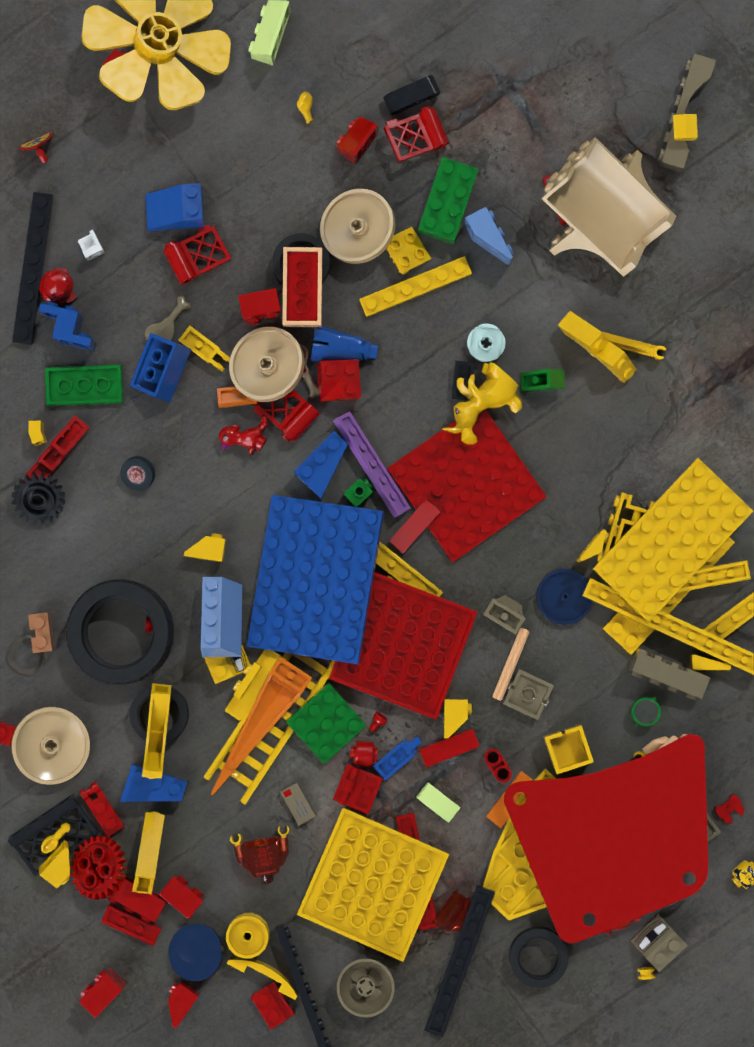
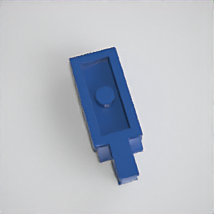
M416 736L409 742L406 738L376 762L373 767L386 781L418 752L415 748L422 743V740Z

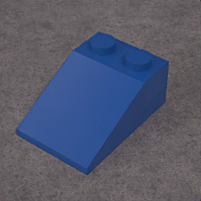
M201 183L182 184L145 194L147 231L205 227Z

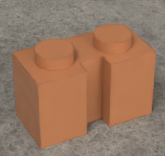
M51 613L28 615L30 630H35L36 637L31 638L33 653L55 651Z

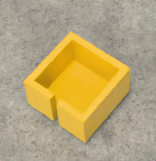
M579 724L564 729V734L558 731L543 736L556 774L594 762L582 725Z

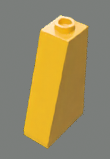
M158 812L145 813L132 892L152 894L165 815Z

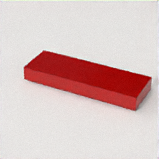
M427 498L389 542L404 554L440 514L441 510Z
M472 728L423 747L419 751L427 768L480 746Z
M111 904L108 905L101 923L152 946L155 945L162 929L158 925L148 923L140 917Z

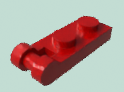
M96 781L91 784V787L79 791L107 837L125 827ZM96 793L98 798L93 801L90 796Z

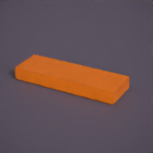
M520 771L510 785L519 781H531L532 779ZM505 792L486 815L488 819L500 828L503 827L510 817L504 804ZM518 792L514 795L513 799L515 804L518 800V797L522 794V792Z

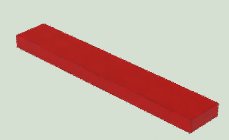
M414 812L395 816L398 831L420 841ZM432 896L419 924L420 931L438 927Z

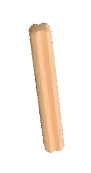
M519 629L493 693V698L499 701L504 697L528 638L529 631L527 629Z

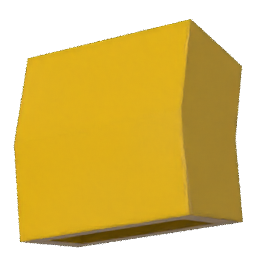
M697 114L673 115L674 141L696 140L698 138Z
M28 421L32 444L38 446L46 443L44 422Z

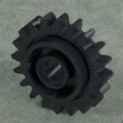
M33 472L32 478L26 474L24 480L19 479V485L14 486L15 491L12 492L11 496L15 498L12 500V504L17 505L14 511H21L20 518L26 515V522L30 521L31 518L34 524L37 523V520L44 524L45 519L52 522V516L58 518V512L63 511L62 505H65V499H63L65 492H60L63 486H56L58 479L50 481V474L47 478H44L43 472H41L39 477ZM34 496H41L43 500L37 501Z

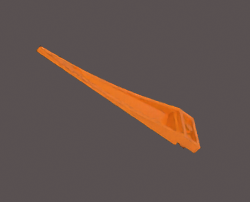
M281 656L270 670L211 791V796L215 794L247 755L299 698L311 681L312 677Z

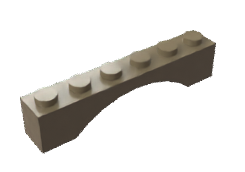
M694 54L692 59L688 58L685 70H688L686 77H682L679 87L683 89L681 95L677 94L674 103L677 109L675 113L672 112L669 124H672L670 131H666L663 142H666L665 149L661 148L658 160H661V167L678 172L683 171L689 149L686 141H674L673 115L685 114L691 97L711 79L716 60Z

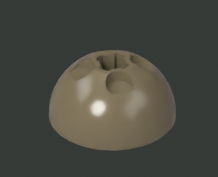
M364 958L349 963L342 970L337 981V995L340 1003L348 1012L355 1016L373 1017L382 1013L390 1005L394 996L395 985L390 971L382 963L373 959Z

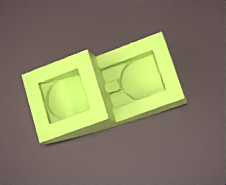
M429 782L416 796L417 799L448 823L460 809L456 803Z

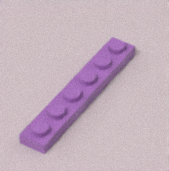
M349 411L336 418L333 422L392 516L396 518L409 510V504L351 412Z

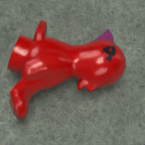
M262 416L258 426L248 428L242 432L239 431L240 425L236 426V424L222 428L218 435L219 441L222 444V450L224 451L233 445H241L249 449V455H253L255 450L261 451L267 441V438L263 436V431L268 427L266 416Z

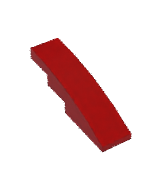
M74 416L51 441L50 446L42 453L26 474L30 478H32L33 472L36 473L37 477L40 476L41 472H43L44 478H47L49 474L52 475L90 427L77 416Z

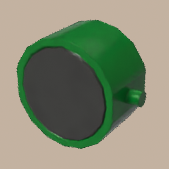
M641 697L633 702L630 714L633 721L636 722L634 724L636 727L638 725L651 726L659 720L661 709L656 702V697Z

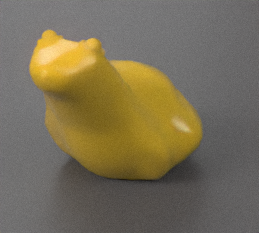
M303 92L297 101V107L303 114L306 123L309 124L313 121L310 112L313 99L309 92Z

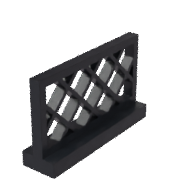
M71 794L9 836V844L15 848L34 876L39 874V868L37 870L34 868L32 858H41L45 861L49 857L47 853L45 855L33 854L35 844L42 845V841H36L37 834L40 831L49 832V836L51 833H55L57 830H52L55 821L79 824L77 834L66 832L62 836L61 843L64 841L65 835L76 837L75 844L68 846L69 853L78 848L79 844H84V840H90V837L99 834V831L78 803L74 794ZM77 808L81 814L80 820L68 819L69 812ZM81 824L88 825L93 832L89 835L79 834ZM24 842L33 843L31 853L23 852L19 846Z

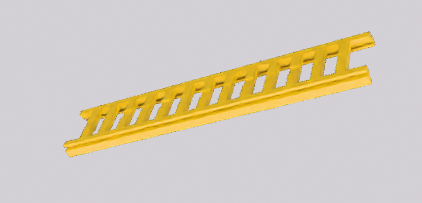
M291 653L283 655L282 658L287 661L293 655L322 674L317 684L310 681L307 685V688L311 690L307 699L304 700L299 696L295 701L296 704L302 706L324 686L329 678L334 660L326 668L309 656ZM256 698L204 775L205 779L210 781L218 768L223 769L225 765L223 760L228 752H231ZM286 711L282 718L287 720L292 714ZM275 726L269 730L270 733L280 739L275 748H272L262 740L256 745V747L269 755L264 764L249 755L243 760L259 771L253 781L236 769L230 775L248 787L240 799L244 805H246L293 733L290 726H288L285 732Z

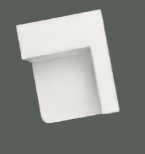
M93 230L89 231V235L78 240L87 261L105 253Z

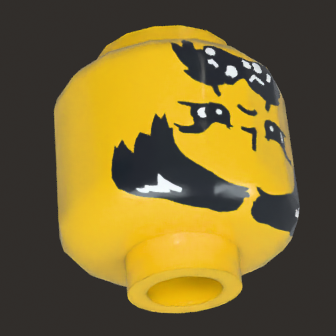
M744 860L732 870L734 876L732 881L738 888L742 886L745 889H749L754 885V863Z

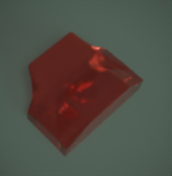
M454 890L433 922L447 932L460 931L471 900Z

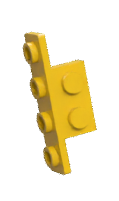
M265 649L257 662L247 666L244 671L246 676L243 681L238 680L234 686V696L226 707L225 712L239 721L243 718L260 692L270 670L281 655L275 651Z

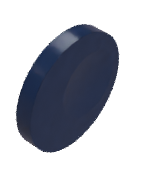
M559 569L546 575L540 582L536 595L537 605L541 613L548 620L557 624H573L581 620L588 613L592 604V600L582 596L588 583L587 579L580 573L570 569Z
M190 924L184 926L176 932L170 942L169 960L171 966L180 977L186 980H206L219 970L223 962L224 946L218 933L207 925Z

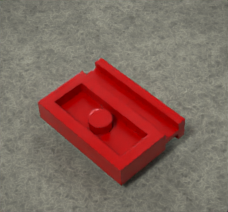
M275 981L250 996L270 1029L295 1015L283 993L278 991L279 987Z

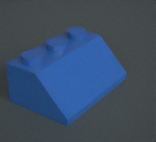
M150 333L130 386L153 397L171 402L191 349Z

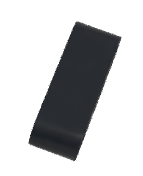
M429 75L386 94L383 99L390 114L396 115L438 96L441 92L434 76Z

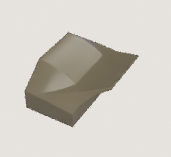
M506 595L498 599L493 598L483 613L485 617L515 635L526 619L523 615L522 605Z

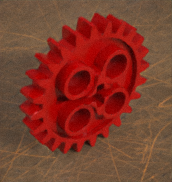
M103 836L90 837V840H84L85 845H78L79 852L74 851L77 857L71 858L74 865L70 866V869H74V872L70 876L75 877L72 884H77L75 890L81 891L80 895L86 896V898L95 900L100 898L106 899V896L113 895L112 890L118 891L117 884H123L120 878L126 877L122 871L127 869V867L123 866L127 859L122 858L125 852L119 851L121 845H117L116 840Z

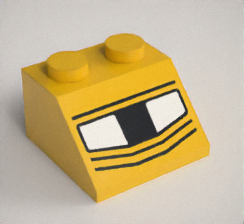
M243 645L241 646V657H204L215 684L243 673L250 664Z

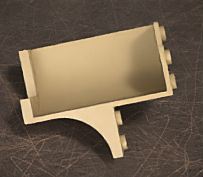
M595 137L590 142L588 140L585 141L577 153L575 151L572 152L567 158L568 162L559 172H555L549 178L550 182L543 189L545 193L541 199L569 224L562 235L557 234L551 241L553 244L549 251L554 256L569 249H584L594 252L604 258L624 277L637 267L645 247L673 225L676 215L653 193L646 182L641 167L642 154L638 150L633 154L628 153L622 159V164Z

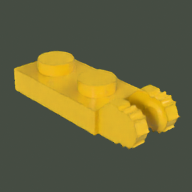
M190 325L178 340L221 372L225 368L220 363L214 361L213 358L218 354L223 360L230 362L228 355Z

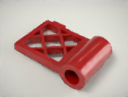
M430 106L422 108L420 114L401 121H397V118L387 121L386 126L383 128L398 163L430 151L439 150L450 144L435 108H430ZM416 121L418 126L417 133L407 129L410 122ZM397 128L403 131L400 139L392 136L390 130ZM405 132L415 137L412 145L402 140ZM417 138L425 142L426 148L420 149L414 146ZM400 144L410 148L407 155L401 156L399 152Z
M207 224L205 227L198 229L199 233L181 242L175 243V241H172L165 245L163 252L181 285L187 284L198 276L231 260L214 225L210 227ZM213 233L215 237L214 245L203 242L206 234ZM190 242L198 243L197 253L189 251L186 244ZM201 245L212 248L210 257L199 254ZM214 249L222 251L225 258L221 260L213 259ZM197 258L208 260L207 267L199 270L196 265Z
M294 390L290 392L291 394L282 397L285 398V408L275 409L274 401H271L272 409H263L259 406L261 403L257 401V404H253L255 407L253 411L261 418L266 416L283 432L281 436L289 443L291 440L295 442L320 415L312 405ZM296 397L300 401L296 407L288 408L287 398ZM285 411V419L279 424L275 420V412Z

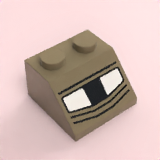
M659 914L630 940L659 972L688 946Z

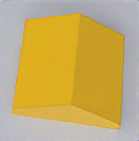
M602 529L596 534L576 559L578 563L602 553L606 530Z

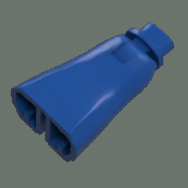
M315 327L310 361L376 360L378 345L370 344V341L366 342L361 337L342 333L327 327Z

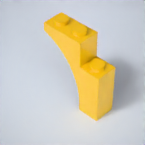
M571 311L558 324L566 336L596 357L624 384L633 376L636 367L627 354L609 342L600 330Z

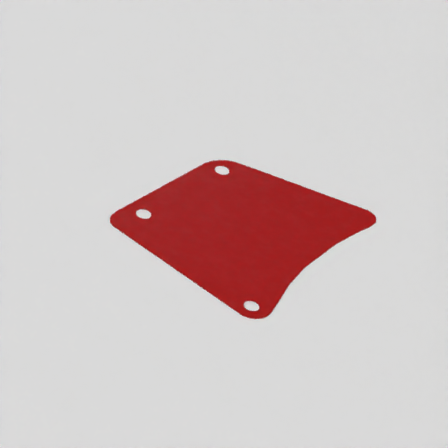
M689 734L682 736L643 757L595 773L562 779L519 781L510 785L505 791L504 804L558 936L564 942L576 943L690 897L700 890L707 879L708 836L705 745L702 738L698 735ZM518 792L526 795L527 799L523 805H517L514 802V795ZM687 872L693 873L696 877L695 883L692 885H686L683 882V875ZM586 913L595 915L596 922L594 925L587 926L584 924L583 917Z

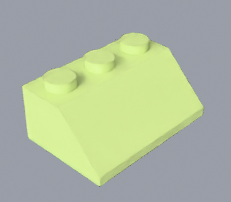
M268 0L267 5H263L260 14L262 16L261 23H257L255 28V41H251L249 46L252 59L269 65L274 64L291 13L289 1Z

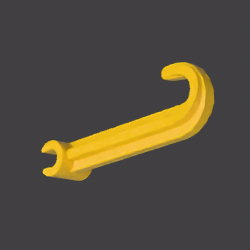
M602 332L609 342L620 349L651 356L657 360L664 358L657 355V350L666 351L664 346H655Z

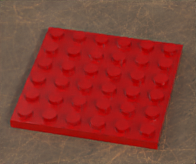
M486 409L478 414L477 421L472 428V432L478 440L476 444H465L462 442L461 432L451 433L441 430L387 468L415 510L427 498L441 510L440 514L432 521L428 528L452 563L547 497ZM456 421L448 425L446 428H454L457 425Z
M374 572L360 663L358 665L335 661L328 679L437 720L478 612Z

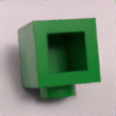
M359 478L343 495L354 507H359L373 494L371 490L373 486L366 479L362 481Z

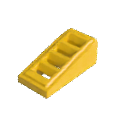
M690 655L691 670L731 669V665L698 655Z

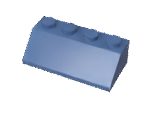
M203 577L202 657H241L242 584L224 577Z

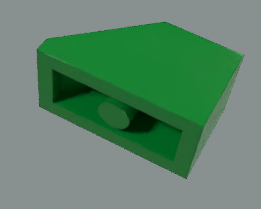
M543 369L520 373L521 392L565 389L564 370Z

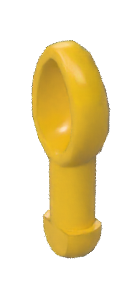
M63 823L53 835L47 836L42 842L41 851L49 853L55 850L59 839L66 832L70 831V824Z

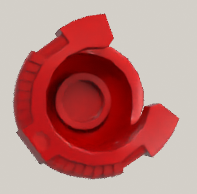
M55 268L44 274L40 281L39 290L41 296L46 301L61 306V304H70L77 299L74 292H72L74 282L70 274H68L67 268Z

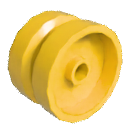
M253 912L237 915L231 921L226 932V942L229 949L234 955L241 958H254L260 955L265 950L270 938V929L267 922L260 915ZM245 933H250V934H251L250 939L245 938L246 935H244V934H245Z

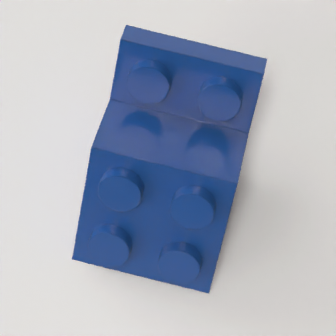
M48 301L46 304L40 303L39 311L46 317L56 319L52 336L55 341L95 351L96 343L92 340V337L88 334L80 333L83 317L76 308L65 306L64 309L59 307L58 304Z

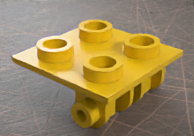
M413 227L393 235L390 244L386 248L390 254L389 257L393 259L392 262L396 264L399 269L398 272L402 275L431 260L430 255Z

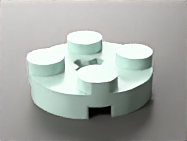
M481 324L475 327L467 339V348L470 355L477 361L485 363L497 360L503 353L506 344L505 337L500 329L492 324ZM485 338H488L489 342L492 343L487 348H483L484 345L481 344V341H484Z

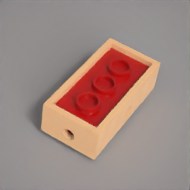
M283 247V327H322V248Z

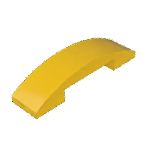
M229 958L228 965L243 973L247 966L281 983L278 991L296 1000L298 993L295 987L277 969L252 958Z

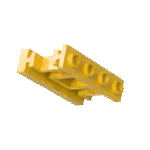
M621 492L619 496L616 495L613 503L616 509L614 514H610L608 525L611 526L609 532H606L604 549L602 553L598 554V562L609 551L613 536L615 537L613 545L620 540L624 524L633 526L640 519L641 513L644 514L647 511L646 509L630 505L633 495H628L624 492ZM626 500L624 508L634 511L632 519L630 521L622 518L619 525H617L623 501ZM650 501L649 506H648V509H649L655 502Z

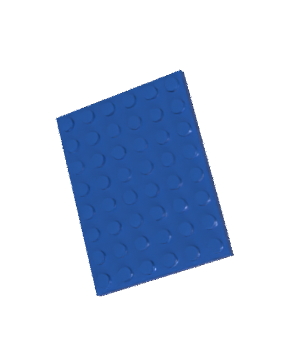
M272 495L247 646L359 665L384 511Z

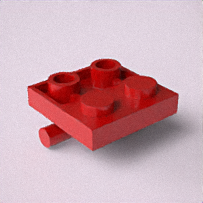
M347 763L333 800L341 805H347L369 814L383 778Z

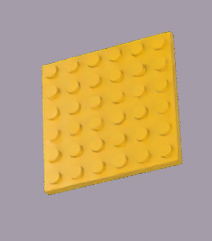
M343 807L297 915L403 962L449 853Z

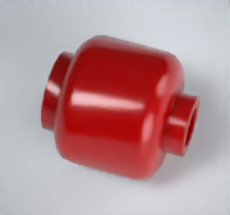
M359 740L355 743V747L351 746L350 758H353L355 765L371 767L377 761L378 748L375 747L373 742Z

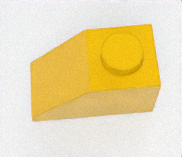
M211 533V537H204L186 550L184 556L223 562L227 540L223 539L221 534Z
M444 699V738H449L468 719V715H471L472 704L468 703V699Z
M66 840L39 867V875L55 888H58L61 884L64 885L70 878L69 848Z

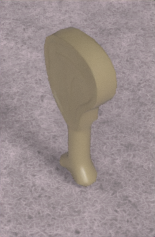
M184 296L178 297L177 306L161 323L152 324L146 328L145 337L147 340L150 333L170 341L173 340L176 318L184 309L191 308V304L185 301Z

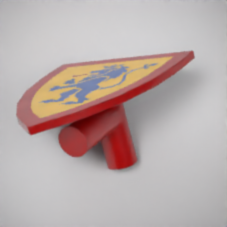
M51 131L18 146V149L25 151L35 148L41 162L45 163L49 159L42 144L52 138L54 133Z

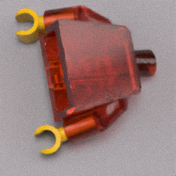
M280 826L278 827L280 839L278 836L242 842L243 837L238 833L239 841L234 842L231 835L230 841L232 844H235L234 851L238 864L250 872L252 877L261 876L262 883H271L273 881L272 874L279 872V867L284 865L289 854L288 838H286L289 833V827L287 826L285 834H282Z

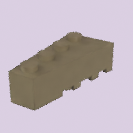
M638 648L628 670L632 671V676L640 679L643 676L650 678V683L660 686L661 683L667 685V690L677 694L679 691L686 693L685 697L694 701L697 698H703L710 677L686 667L684 668L677 663L664 660L660 656L647 653V651Z

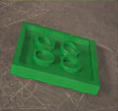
M326 683L285 721L323 764L367 726L329 683Z

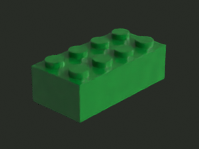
M445 157L441 158L418 228L419 234L454 245L478 168Z

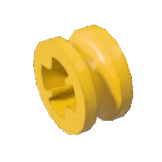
M655 967L638 968V972H640L638 979L656 978V975L653 974Z

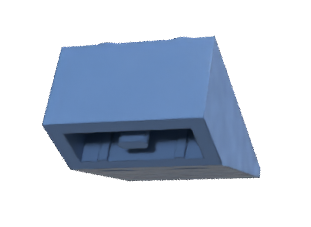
M484 207L465 217L464 225L472 241L505 264L510 265L514 252L510 244L506 245L503 238L505 235L501 227L497 228L494 221H496L493 212L491 210L488 211Z

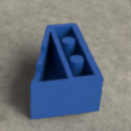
M333 431L294 471V474L321 500L342 460L348 444Z
M134 763L131 766L120 802L182 801L189 781L163 772L162 779L142 777L143 766Z

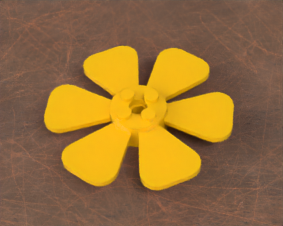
M115 0L138 23L137 26L99 5H93L85 11L81 38L84 46L88 49L101 51L134 45V50L107 62L101 67L99 72L101 83L127 102H134L141 98L151 63L157 64L159 100L165 108L178 110L200 102L204 97V86L175 57L176 54L214 75L222 74L228 68L231 42L225 32L210 30L182 35L181 31L207 18L213 10L212 0H167L164 13L156 12V0Z

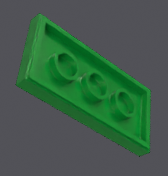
M121 364L45 368L46 406L123 403Z

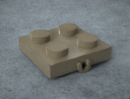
M518 669L513 682H510L509 691L503 704L538 720L544 706L547 707L549 703L548 698L554 685Z

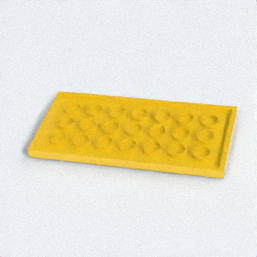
M696 458L592 569L647 622H650L749 517L753 510L699 458Z

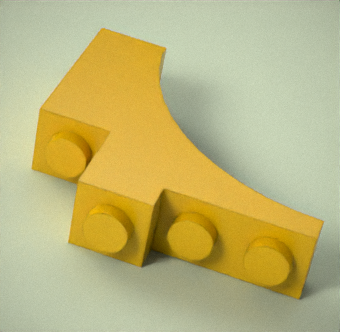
M152 683L142 777L149 779H162L172 685Z

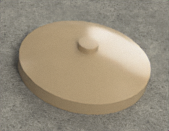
M353 189L337 196L325 209L320 223L321 239L326 249L338 260L350 264L365 263L378 257L388 247L395 232V216L391 206L380 194L368 189Z
M261 327L242 337L232 351L229 362L232 382L244 396L254 401L270 402L278 400L290 393L300 381L304 370V353L298 341L289 332L281 328Z
M43 707L30 712L17 725L12 737V755L17 767L27 778L46 785L59 784L70 780L83 768L90 751V739L86 727L75 714L59 707Z

